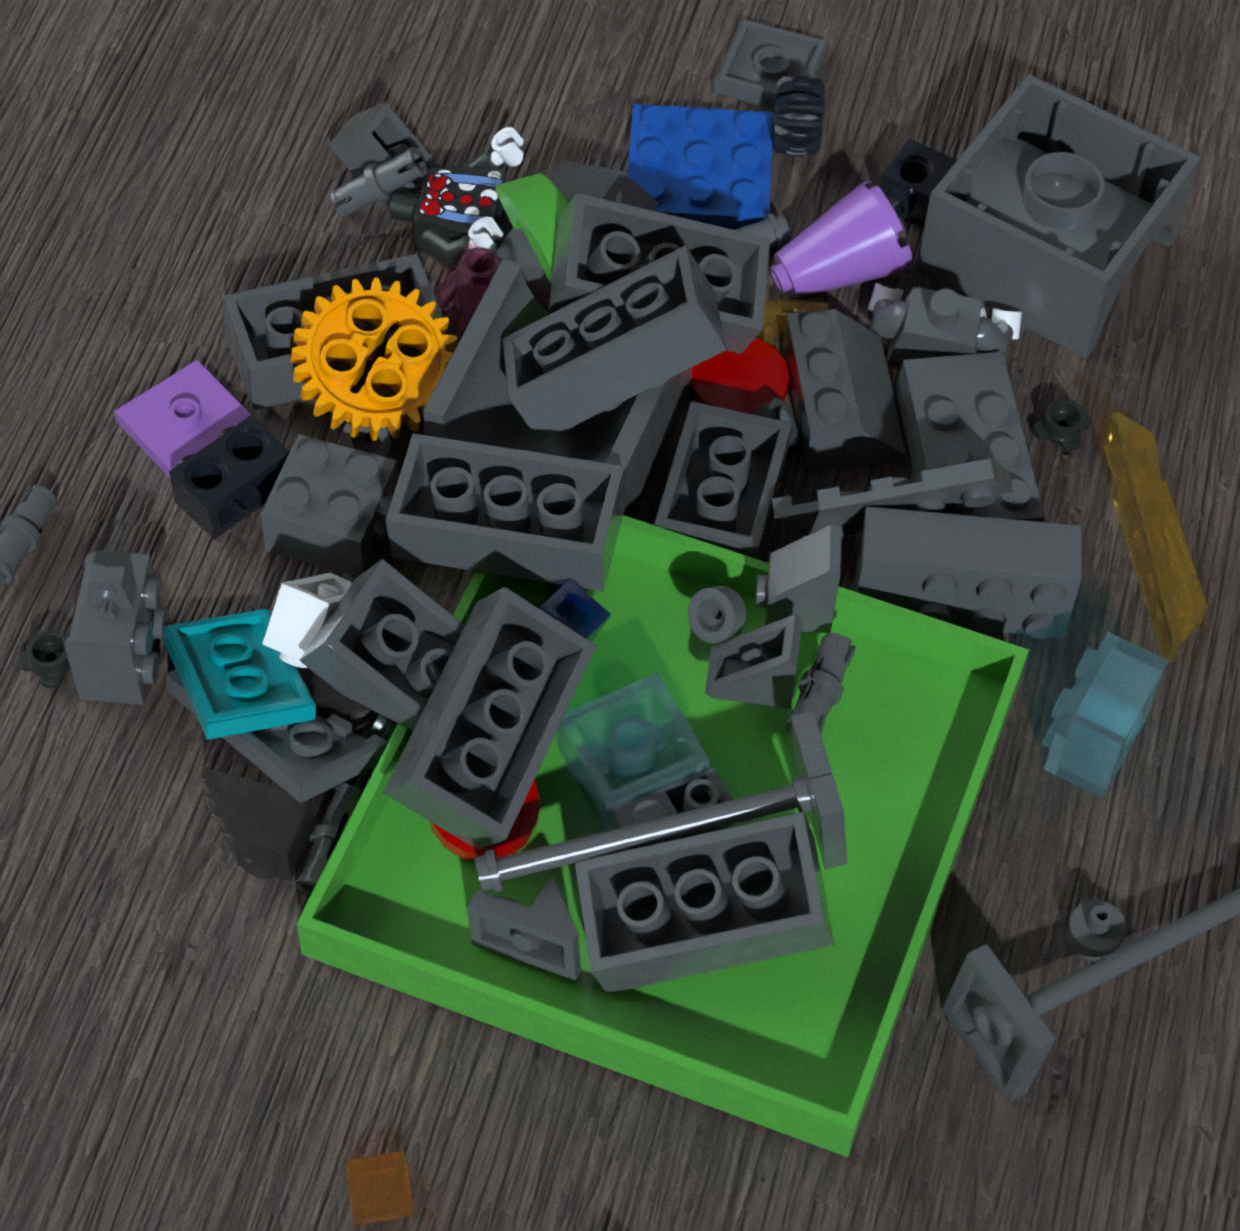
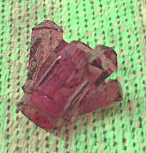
M477 247L466 251L459 260L458 267L435 287L433 291L439 308L447 311L451 306H456L464 314L462 335L500 265L499 256L488 248Z

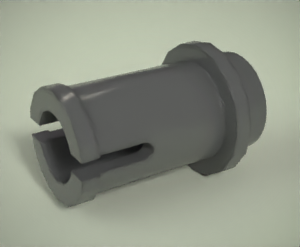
M772 213L765 215V220L735 229L736 231L770 238L769 249L774 248L777 252L783 248L784 244L791 241L790 230L783 215L774 216Z

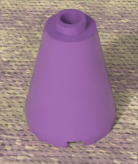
M868 180L858 185L775 253L774 260L776 265L770 267V272L779 291L782 294L789 291L796 299L903 273L911 269L913 265L912 253L909 244L902 248L899 246L898 233L903 231V227L891 203L877 185L871 188V181Z

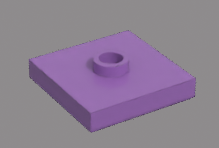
M198 360L114 411L116 422L169 478V471L175 468L180 460L187 455L197 453L217 439L223 430L230 426H236L251 415Z

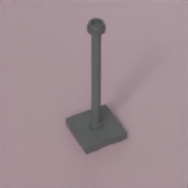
M814 711L791 716L797 778L791 779V786L496 858L494 849L486 850V855L475 858L482 891L494 889L495 893L503 892L502 881L795 808L798 809L799 813L808 812L825 870L846 865L847 849L844 809Z
M1240 880L1239 889L1027 996H1024L988 944H985L967 953L942 1011L963 1041L968 1044L1006 1102L1010 1103L1027 1094L1056 1040L1040 1018L1041 1015L1239 915Z

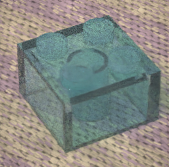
M1107 632L1098 650L1088 647L1075 671L1074 677H1077V680L1072 689L1065 687L1053 708L1051 717L1054 720L1042 743L1043 746L1050 749L1044 770L1104 799L1148 719L1169 660L1110 632Z
M658 672L566 711L557 730L558 750L604 832L610 830L611 808L709 769V758Z

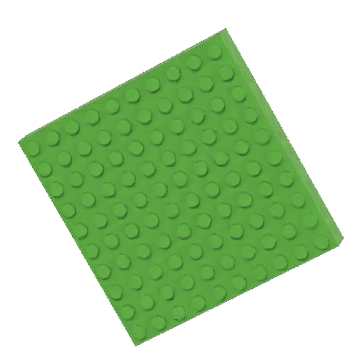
M623 515L604 592L589 589L586 597L576 604H566L554 597L548 591L545 582L475 571L453 614L462 624L466 625L478 601L506 587L597 645L534 779L541 800L536 830L527 844L516 853L609 831L611 808L712 767L716 769L733 800L791 786V779L797 778L793 738L789 735L790 731H786L785 726L799 698L798 684L804 672L810 670L822 637L828 633L801 632L790 709L714 699L705 694L711 647L722 642L708 643L701 640L693 632L688 619V607L692 597L702 589L722 585L734 589L741 596L745 604L746 622L738 636L765 626L766 608L755 607L757 574L768 575L769 563ZM838 586L831 633H837L849 638L852 641L851 646L855 645L856 651L843 677L842 685L844 691L840 702L833 705L831 711H829L821 737L844 809L847 864L825 870L815 838L835 942L833 946L606 993L590 970L575 863L502 881L503 892L495 893L494 889L485 892L498 897H508L522 905L531 907L550 878H554L578 932L581 973L576 980L473 945L468 905L477 891H482L475 861L462 859L445 849L432 832L429 820L383 793L413 730L398 723L297 922L301 953L303 956L848 1157L1019 687L1029 649ZM795 808L731 824L728 828L773 819L777 817L787 816L791 814H796L799 812L798 809ZM805 812L804 814L815 837L809 814Z

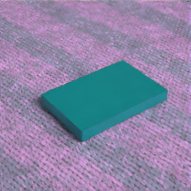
M269 609L163 627L165 646L207 740L316 720V704L298 668L282 661L279 658L281 652L263 645L271 619Z

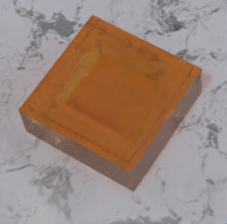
M405 1151L345 1161L354 1226L414 1215Z

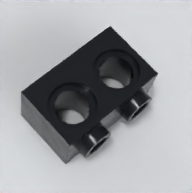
M908 139L882 174L880 189L891 203L898 218H902L924 229L930 193L957 160Z
M250 415L236 426H230L223 430L217 439L197 453L187 455L179 461L175 468L169 471L175 503L208 535L216 539L266 503L290 451Z

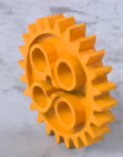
M374 277L371 290H363L360 282L357 279H353L350 294L346 295L340 287L335 285L332 288V303L318 296L315 299L314 306L316 313L310 311L303 312L301 325L304 328H295L293 343L298 346L293 347L291 351L290 362L298 365L294 368L293 381L305 383L301 390L300 398L302 401L317 398L313 413L316 417L328 411L333 413L330 428L336 429L345 420L351 423L350 436L355 438L362 426L369 427L372 441H377L380 428L387 427L394 439H398L402 423H405L414 433L418 431L420 425L419 414L423 416V410L453 355L451 351L455 350L457 343L456 335H443L448 328V317L432 319L436 308L434 301L422 307L417 304L420 292L418 289L413 290L407 297L400 295L399 281H395L388 292L382 291L379 278ZM368 321L373 323L377 329L374 331H363L357 328L355 323ZM394 324L399 325L400 328L387 342L384 357L376 359L361 390L358 393H352L350 390L364 375L366 360L371 361L375 358L390 327ZM412 346L417 348L422 355L409 357L404 355L399 348ZM334 360H341L347 362L352 369L336 371L328 363ZM388 386L397 395L382 397L374 392L373 388Z

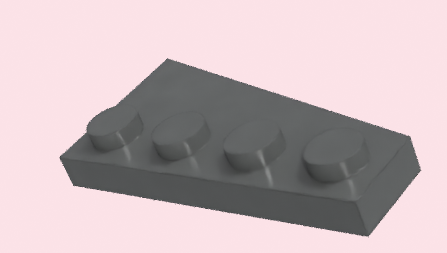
M992 458L921 471L919 474L920 482L912 483L910 479L893 478L891 476L871 480L870 491L841 492L838 486L817 490L818 501L795 504L793 503L792 496L789 495L773 498L772 502L775 519L805 536L829 525L841 526L842 544L849 540L848 535L862 531L866 506L946 513V509L961 505L966 507L990 505L996 501V496L1013 492L1010 471Z
M176 669L166 673V691L195 714ZM316 714V720L222 737L299 803H303L377 766L389 742L375 734L369 739H365L353 733L352 723L334 714L328 719Z

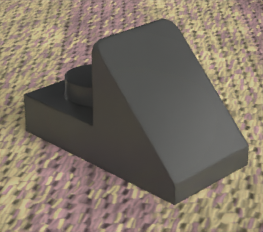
M550 878L531 907L522 905L508 897H498L481 890L477 891L468 905L473 945L573 980L577 979L581 973L578 932L554 878Z

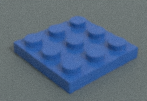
M633 104L628 177L659 202L654 209L656 212L728 229H738L765 220V215L770 213L773 112Z

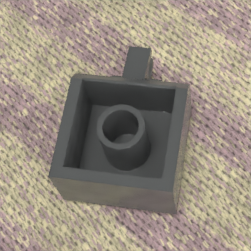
M298 434L260 514L265 551L353 576L363 573L377 541H385V538L389 539L386 518L398 482L397 460Z
M94 550L87 554L85 558L83 580L70 635L66 639L65 644L79 700L144 705L148 684L155 685L158 680L160 659L159 653L155 652L157 640L164 639L163 627L169 625L168 607H161L163 593L162 578L155 577L150 554Z

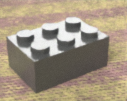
M691 401L654 525L761 560L774 512L772 499L778 497L788 460L792 423Z

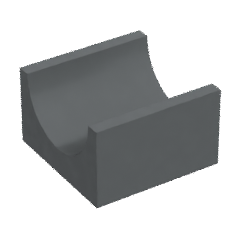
M1028 74L930 193L917 272L963 296L983 301L984 306L992 311L993 308H1000V310L1022 311L1021 326L1087 359L1097 345L1105 320L1123 283L1151 240H1154L1169 248L1178 237L1201 157Z
M503 259L423 410L425 435L624 466L626 506L623 515L634 518L690 396L692 368L671 377L660 387L649 388L623 401L621 405L611 411H603L577 424L567 433L556 434L540 442L509 399L502 338L550 315V313L542 307L528 288L523 275L522 264Z

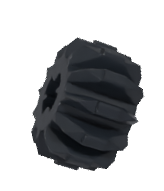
M807 75L782 76L777 83L773 126V147L777 153L789 154V157H803V155L815 156L819 151L825 105V86L821 79L809 78Z

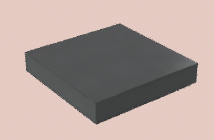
M742 19L714 80L713 93L775 109L776 87L782 76L807 75L809 78L817 79L828 54L829 41Z

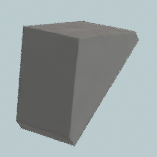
M794 614L712 646L705 694L714 699L791 709L803 619Z

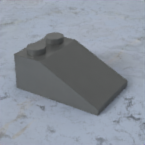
M382 559L354 580L299 661L342 695L414 730L465 625Z

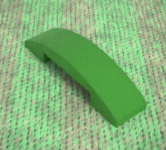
M542 173L496 185L495 192L515 230L520 228L524 230L551 284L558 222L568 206V202L556 186Z

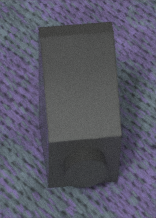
M386 102L353 115L328 145L355 178L364 174L365 167L372 163L381 165L405 152L410 147H415L422 156L406 165L407 169L424 160L428 170L432 167L441 168ZM419 177L396 191L420 194L424 177Z
M829 525L770 553L768 575L757 574L755 607L766 608L765 626L796 614L803 619L801 632L831 633L841 572V526Z

